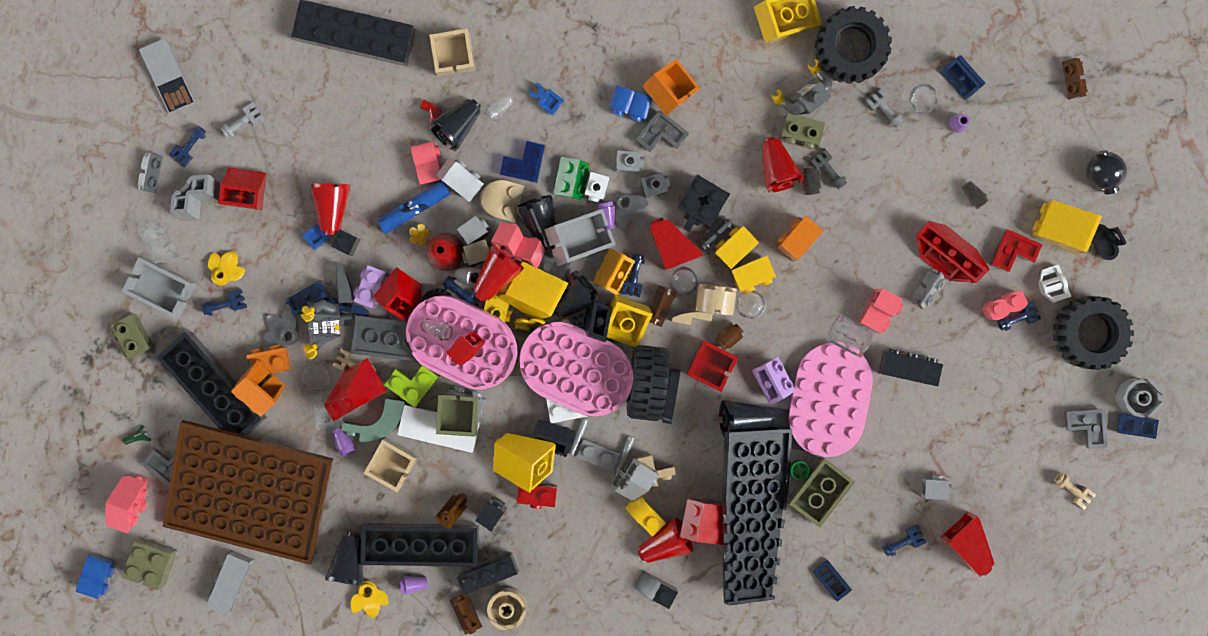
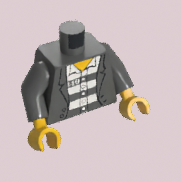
M814 60L816 65L810 67L808 64V68L816 77L788 99L784 98L782 91L779 89L776 90L778 96L771 95L775 105H781L791 114H810L831 97L829 92L833 85L832 81L822 71L819 62Z
M326 300L307 302V306L302 308L304 314L301 317L309 324V339L312 345L307 344L303 347V350L306 352L305 356L309 359L315 358L317 355L316 350H319L329 341L339 338L341 336L340 326H352L351 314L340 315L339 305Z

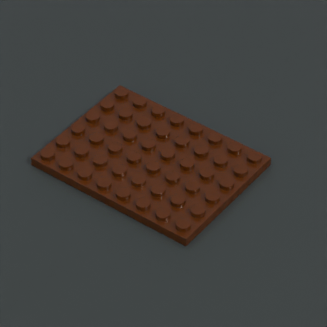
M182 420L179 426L162 527L311 565L334 458Z

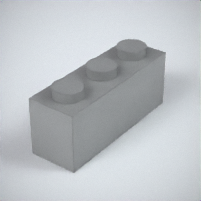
M234 551L224 555L220 564L223 567L213 580L215 586L206 597V601H208L206 608L225 616L232 613L254 559Z

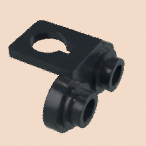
M1103 224L1098 225L1092 239L1098 254L1104 260L1115 259L1119 254L1118 246L1127 244L1118 227L1108 229Z

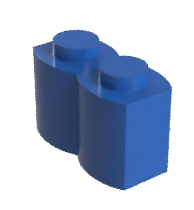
M616 86L609 109L616 116L623 117V114L631 116L630 120L641 123L642 120L646 121L653 99L646 94Z
M94 553L88 555L76 587V592L95 599L106 595L109 584H107L108 577L111 578L115 571V566H113L114 560Z

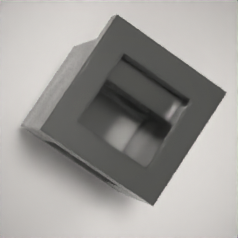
M663 172L640 179L645 198L668 192L667 187H670L668 176H664ZM654 181L660 183L658 188L653 187L652 183Z

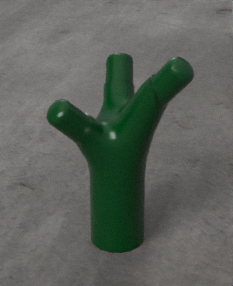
M142 425L136 433L124 437L122 440L127 445L142 440L151 442V438L145 437L147 431L143 432L145 427Z

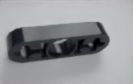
M671 368L662 423L672 424L681 373L680 369Z

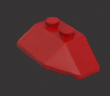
M928 221L916 234L920 258L939 273L942 272L949 281L977 283L989 271V267L979 251L947 225Z

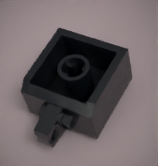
M697 174L677 207L678 210L685 213L683 218L687 219L682 229L690 232L694 224L699 226L700 223L710 228L730 193ZM703 197L707 198L706 202L708 203V205L704 204L703 206H701V201L698 199H702Z

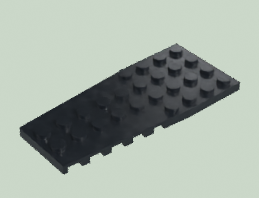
M792 429L725 431L722 477L723 597L724 604L731 606L775 599L772 593L773 585L777 584L778 579L775 576L776 565L780 563V558H777L778 547H782V539L779 538L780 529L784 528L785 520L782 519V513L787 507L792 444Z

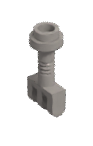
M878 88L876 92L880 95V98L873 93L870 96L875 102L873 103L867 98L865 103L873 111L879 107L892 121L889 125L897 129L904 122L903 116L901 114L897 116L884 102L888 99V96L881 88Z
M254 102L242 109L246 115L241 117V119L229 126L226 123L223 124L224 127L221 130L227 138L230 136L231 138L234 137L233 132L249 121L255 126L265 119L263 115L255 118L260 113L259 109L250 111L256 107Z

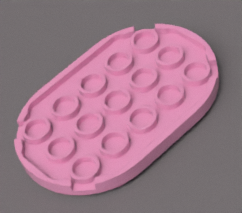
M447 295L431 297L421 302L412 311L408 319L406 339L409 342L415 359L427 369L462 386L476 390L494 387L503 382L515 366L517 344L507 324L495 315L459 298ZM474 330L486 343L471 360L461 366L454 364L449 359L447 351L457 341L459 336Z
M554 322L539 327L528 336L521 349L520 370L530 389L536 394L581 415L591 417L607 415L617 410L626 401L631 392L633 370L626 354L618 346L607 340L602 342L587 337L583 329L572 324Z
M842 343L821 344L808 352L798 365L794 381L796 391L791 396L788 422L796 442L811 454L820 457L841 455L853 448L862 436L873 378L867 360L855 348Z

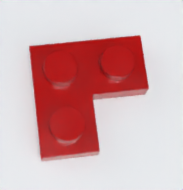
M1006 229L990 265L1010 272L1017 256L1035 262L1043 244Z

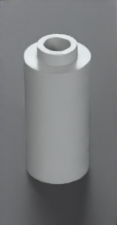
M462 264L456 268L455 278L460 283L474 288L481 270L467 264Z

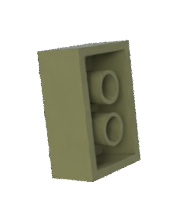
M820 457L810 470L809 476L802 480L787 500V503L820 528L855 481L824 457Z

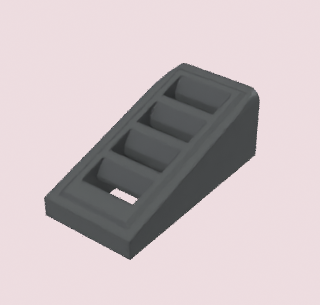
M337 264L338 302L353 303L355 300L354 292L344 265Z

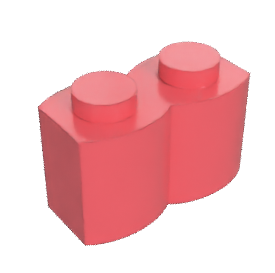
M429 142L411 147L420 185L441 181L436 176L443 164L439 163L438 159L441 156L439 145L435 146L434 142Z
M1012 291L1005 293L999 299L986 302L981 308L987 320H1000L1005 318L1010 312L1024 309L1028 302L1023 291Z

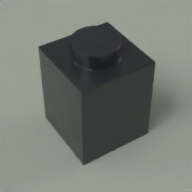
M340 229L331 247L353 256L361 239Z

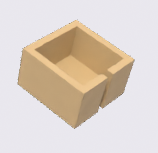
M468 29L430 35L435 73L438 77L453 75L455 70L458 73L476 71Z
M385 438L381 441L363 474L393 491L399 492L419 456Z

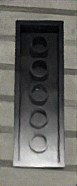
M299 0L291 37L298 42L407 67L416 29L413 25Z
M192 331L184 332L156 357L219 429L247 436L267 418L265 414L260 417L252 412L244 402L235 397L231 391L237 382Z
M365 523L361 526V565L477 567L479 564V525L453 524L449 530L442 524Z

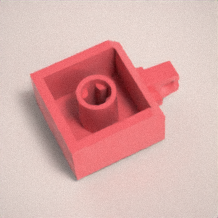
M125 476L120 479L106 502L107 527L128 533L131 527L136 526L139 514L143 513L147 507V502L145 501L148 493L146 490L148 486L147 478L137 476L136 478Z

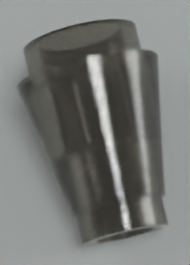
M969 181L962 187L971 206L975 207L976 210L989 201L988 195L972 181Z

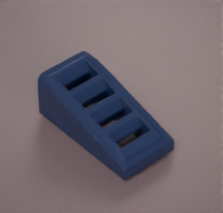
M828 560L813 571L837 602L852 591L851 587ZM829 567L830 570L826 574H824L823 576L819 574L824 569ZM834 573L835 576L826 582L825 579ZM839 579L840 583L831 588L830 585ZM843 585L845 589L836 594L835 591Z

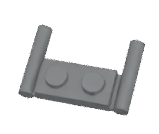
M582 418L568 454L616 473L619 469L623 470L635 438L628 436L622 452L618 453L583 439L582 437L589 420Z

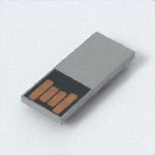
M166 38L139 49L169 114L196 103Z

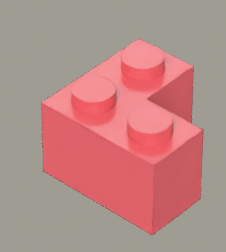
M501 222L491 240L494 247L496 246L512 256V259L515 261L514 263L516 261L519 263L525 262L538 268L546 251L538 238L524 237L519 227L514 223L507 224Z
M883 288L875 289L858 323L876 333L881 334L883 331L885 332L890 325L889 318L901 312L903 299Z

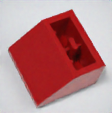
M228 167L220 186L218 204L262 211L267 173Z
M396 267L373 298L386 310L408 322L412 311L420 304L422 284Z

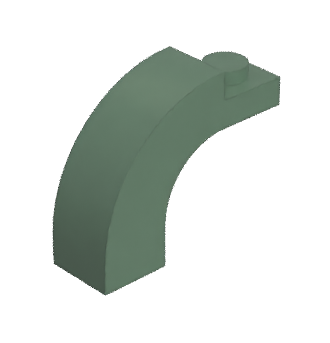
M386 398L383 414L376 423L364 425L343 422L341 431H346V435L358 436L359 433V441L361 442L381 439L394 431L400 424L404 405L407 404V401Z

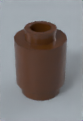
M730 323L717 334L718 337L715 340L725 351L728 348L731 349L743 338L742 333L744 331L737 323L735 325Z

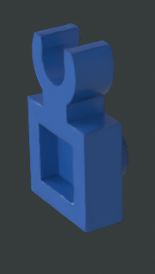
M536 83L535 86L539 88V92L534 94L532 91H529L530 96L539 98L540 100L537 104L553 116L564 100L551 89H548L545 93L543 87Z
M318 223L302 234L314 251L330 240L327 235H324V231H320Z

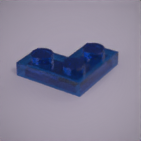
M526 141L522 160L503 156L500 175L538 183L545 145Z

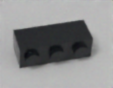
M889 349V352L883 351L878 374L939 386L943 364L938 363V359L927 357L926 360L919 359V355L912 353L904 356L900 355L901 351Z
M510 553L459 573L457 580L463 595H467L518 574L519 569L513 554Z

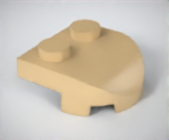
M494 180L482 188L479 196V203L485 214L492 218L516 223L518 213L515 207H518L520 204L524 185L505 180Z

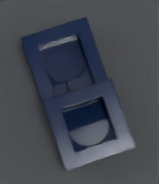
M1119 414L1117 433L1156 439L1159 420Z

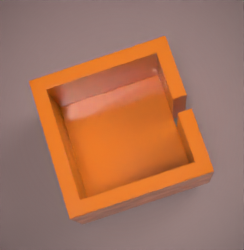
M677 59L653 74L642 85L666 116L688 101L701 89Z
M808 216L796 218L789 226L792 228L790 232H784L777 240L779 244L776 247L793 262L798 261L824 231Z
M257 360L241 376L231 392L238 400L244 402L252 412L261 417L276 403L286 385L273 374L259 387L258 384L270 371Z

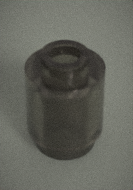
M815 167L804 168V172H802L804 180L801 182V186L805 196L820 194L821 181L819 170H815Z

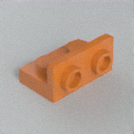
M281 344L270 346L269 351L263 352L262 348L251 350V354L246 355V359L250 361V366L258 360L270 371L269 374L292 370L288 348H282Z

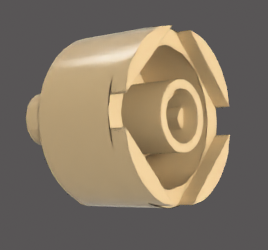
M699 284L696 311L733 316L737 289Z
M502 587L492 595L487 606V614L491 624L500 630L518 627L523 622L527 610V602L523 594L517 589ZM507 605L510 606V610L505 612L504 608Z

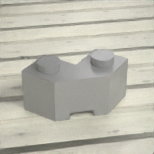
M210 175L191 176L186 181L187 184L180 191L177 190L172 195L170 214L182 221L199 220L201 202L218 201L220 182Z
M634 458L626 472L621 469L618 470L610 486L615 492L634 501L648 492L651 486L655 485L659 474L652 467Z

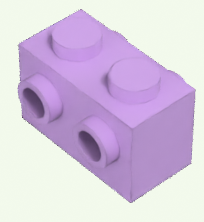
M367 265V268H363L360 279H362L361 284L356 286L353 293L355 297L354 302L370 308L379 306L380 304L373 296L386 281L389 272Z
M779 357L764 362L752 370L769 405L786 398L796 391Z

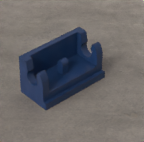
M961 55L940 71L965 100L986 84Z
M319 280L288 298L286 304H289L291 307L292 315L297 316L303 313L302 308L307 306V302L325 300L330 295L322 281Z

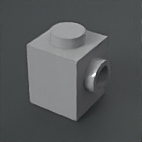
M617 151L616 172L639 173L640 168L644 166V157H640V152Z
M932 475V478L922 477L921 497L925 499L948 500L949 495L952 493V485L949 484V480L944 479L943 475Z

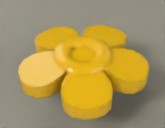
M419 223L416 228L412 227L409 230V234L412 235L410 242L412 244L418 242L419 245H424L426 243L425 238L430 236V231L425 229V225Z

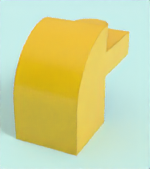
M643 496L634 501L631 500L625 505L630 515L652 537L666 524L665 520Z

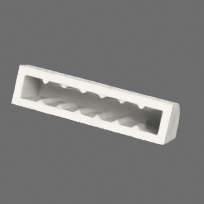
M410 404L404 405L397 435L473 453L481 421L478 422V430L475 437L436 434V410L419 406L415 408Z

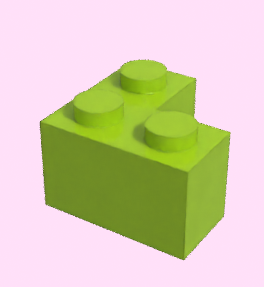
M422 365L412 379L402 370L395 369L384 385L416 408L441 375Z

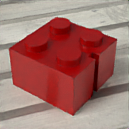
M702 340L686 375L722 392L729 376L725 375V372H732L738 357Z

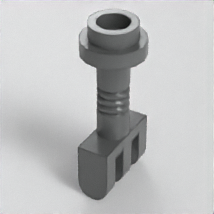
M823 148L821 152L825 156L824 158L820 153H817L815 156L819 162L817 163L813 157L809 161L816 170L823 167L834 181L832 186L839 190L847 184L846 177H840L828 163L833 157Z

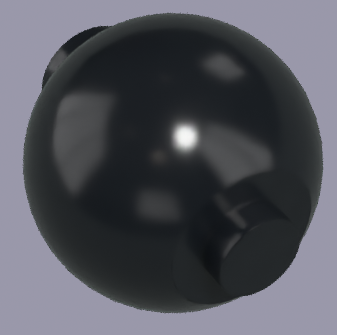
M1103 150L1097 152L1096 156L1089 161L1086 175L1089 182L1095 188L1103 190L1105 195L1114 194L1120 190L1119 185L1126 178L1127 166L1119 155Z

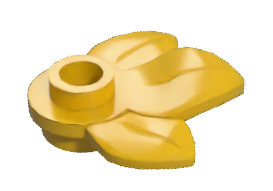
M235 251L227 252L222 257L215 252L210 255L208 268L212 272L211 280L215 285L224 286L229 281H237L244 275L245 269L237 266L238 256ZM223 273V278H217L218 274Z
M520 317L514 321L516 330L530 332V328L537 329L542 327L543 324L545 325V321Z
M364 581L363 586L358 587V593L351 599L352 613L363 609L369 617L374 619L379 613L380 605H388V596L383 590L377 589L373 582ZM369 587L371 593H366L365 588Z

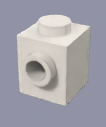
M593 172L590 173L585 196H588L589 201L599 203V200L604 201L609 177Z

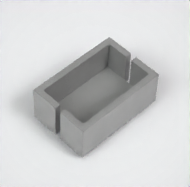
M603 209L545 229L550 246L554 245L555 248L552 249L557 266L616 245L610 229L600 233L597 231V229L609 225Z
M138 257L131 273L140 275V277L129 276L122 293L173 318H180L188 303L185 299H190L197 283L147 258Z

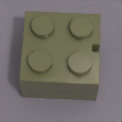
M439 394L436 434L475 437L478 430L480 396L462 395L458 399V395Z
M144 538L134 541L122 578L135 583L143 581L142 585L156 590L163 588L166 585L177 550Z

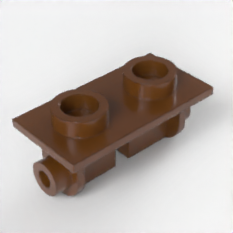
M1073 58L1062 62L1069 100L1087 96L1085 79H1080V76L1084 75L1083 61H1080V58Z
M659 285L649 307L653 314L649 321L650 323L659 327L663 326L677 292Z
M464 493L457 496L452 495L434 518L449 530L468 507L465 504L467 502V495Z
M461 594L450 599V603L465 635L468 633L473 634L477 629L483 627L468 594Z

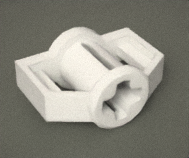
M1059 264L1043 269L1040 272L1038 286L1044 297L1052 303L1071 297L1067 280ZM1052 273L1057 275V277L1042 281L1045 275ZM1060 289L1063 291V294L1054 297L1048 294Z

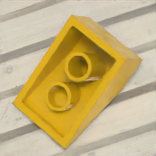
M765 0L754 6L765 44L823 25L815 0Z

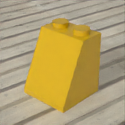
M1050 200L1044 203L1040 209L1041 217L1033 226V237L1073 254L1087 253L1102 216Z
M520 262L524 270L501 290L498 297L532 319L551 317L568 283L525 262Z
M506 433L503 437L498 438L494 444L493 471L525 491L530 492L553 472L556 444Z

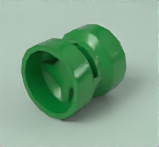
M796 459L790 463V475L796 480H805L809 476L810 468L804 461Z

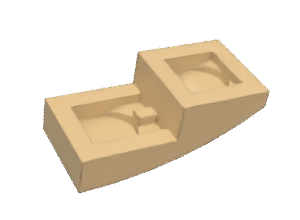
M705 312L683 313L672 317L671 321L691 325L692 318L711 321L713 314Z

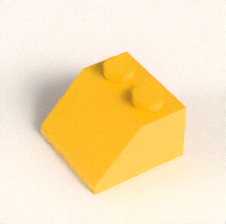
M614 294L609 304L612 307L607 338L636 347L640 344L653 314L649 306Z

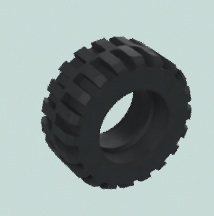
M849 6L847 9L842 8L829 16L821 26L816 36L815 49H817L815 55L816 59L820 60L821 68H825L826 74L829 77L834 76L836 81H846V84H852L853 82L861 83L873 77L886 64L888 56L891 54L892 48L890 44L892 43V36L888 35L890 32L889 27L883 25L885 20L882 17L878 19L875 16L876 12L873 10L868 12L866 7L860 6L859 9H855V6ZM844 29H857L867 36L870 42V53L863 61L853 63L839 55L835 42L838 34Z
M1086 296L1070 301V305H1065L1062 308V314H1058L1055 318L1058 320V323L1053 325V330H1056V335H1053V341L1058 343L1055 347L1058 352L1063 353L1061 357L1064 360L1070 361V364L1073 366L1091 370L1107 369L1112 364L1117 365L1121 362L1120 357H1126L1129 353L1126 350L1127 347H1132L1133 342L1130 341V337L1134 336V330H1130V326L1133 325L1132 319H1127L1126 316L1129 313L1126 309H1121V304L1112 302L1110 298ZM1088 315H1098L1107 326L1108 335L1106 342L1097 351L1086 350L1078 337L1080 323Z
M638 345L634 348L631 360L633 385L627 398V416L631 419L658 421L663 416L670 369V355L666 348Z

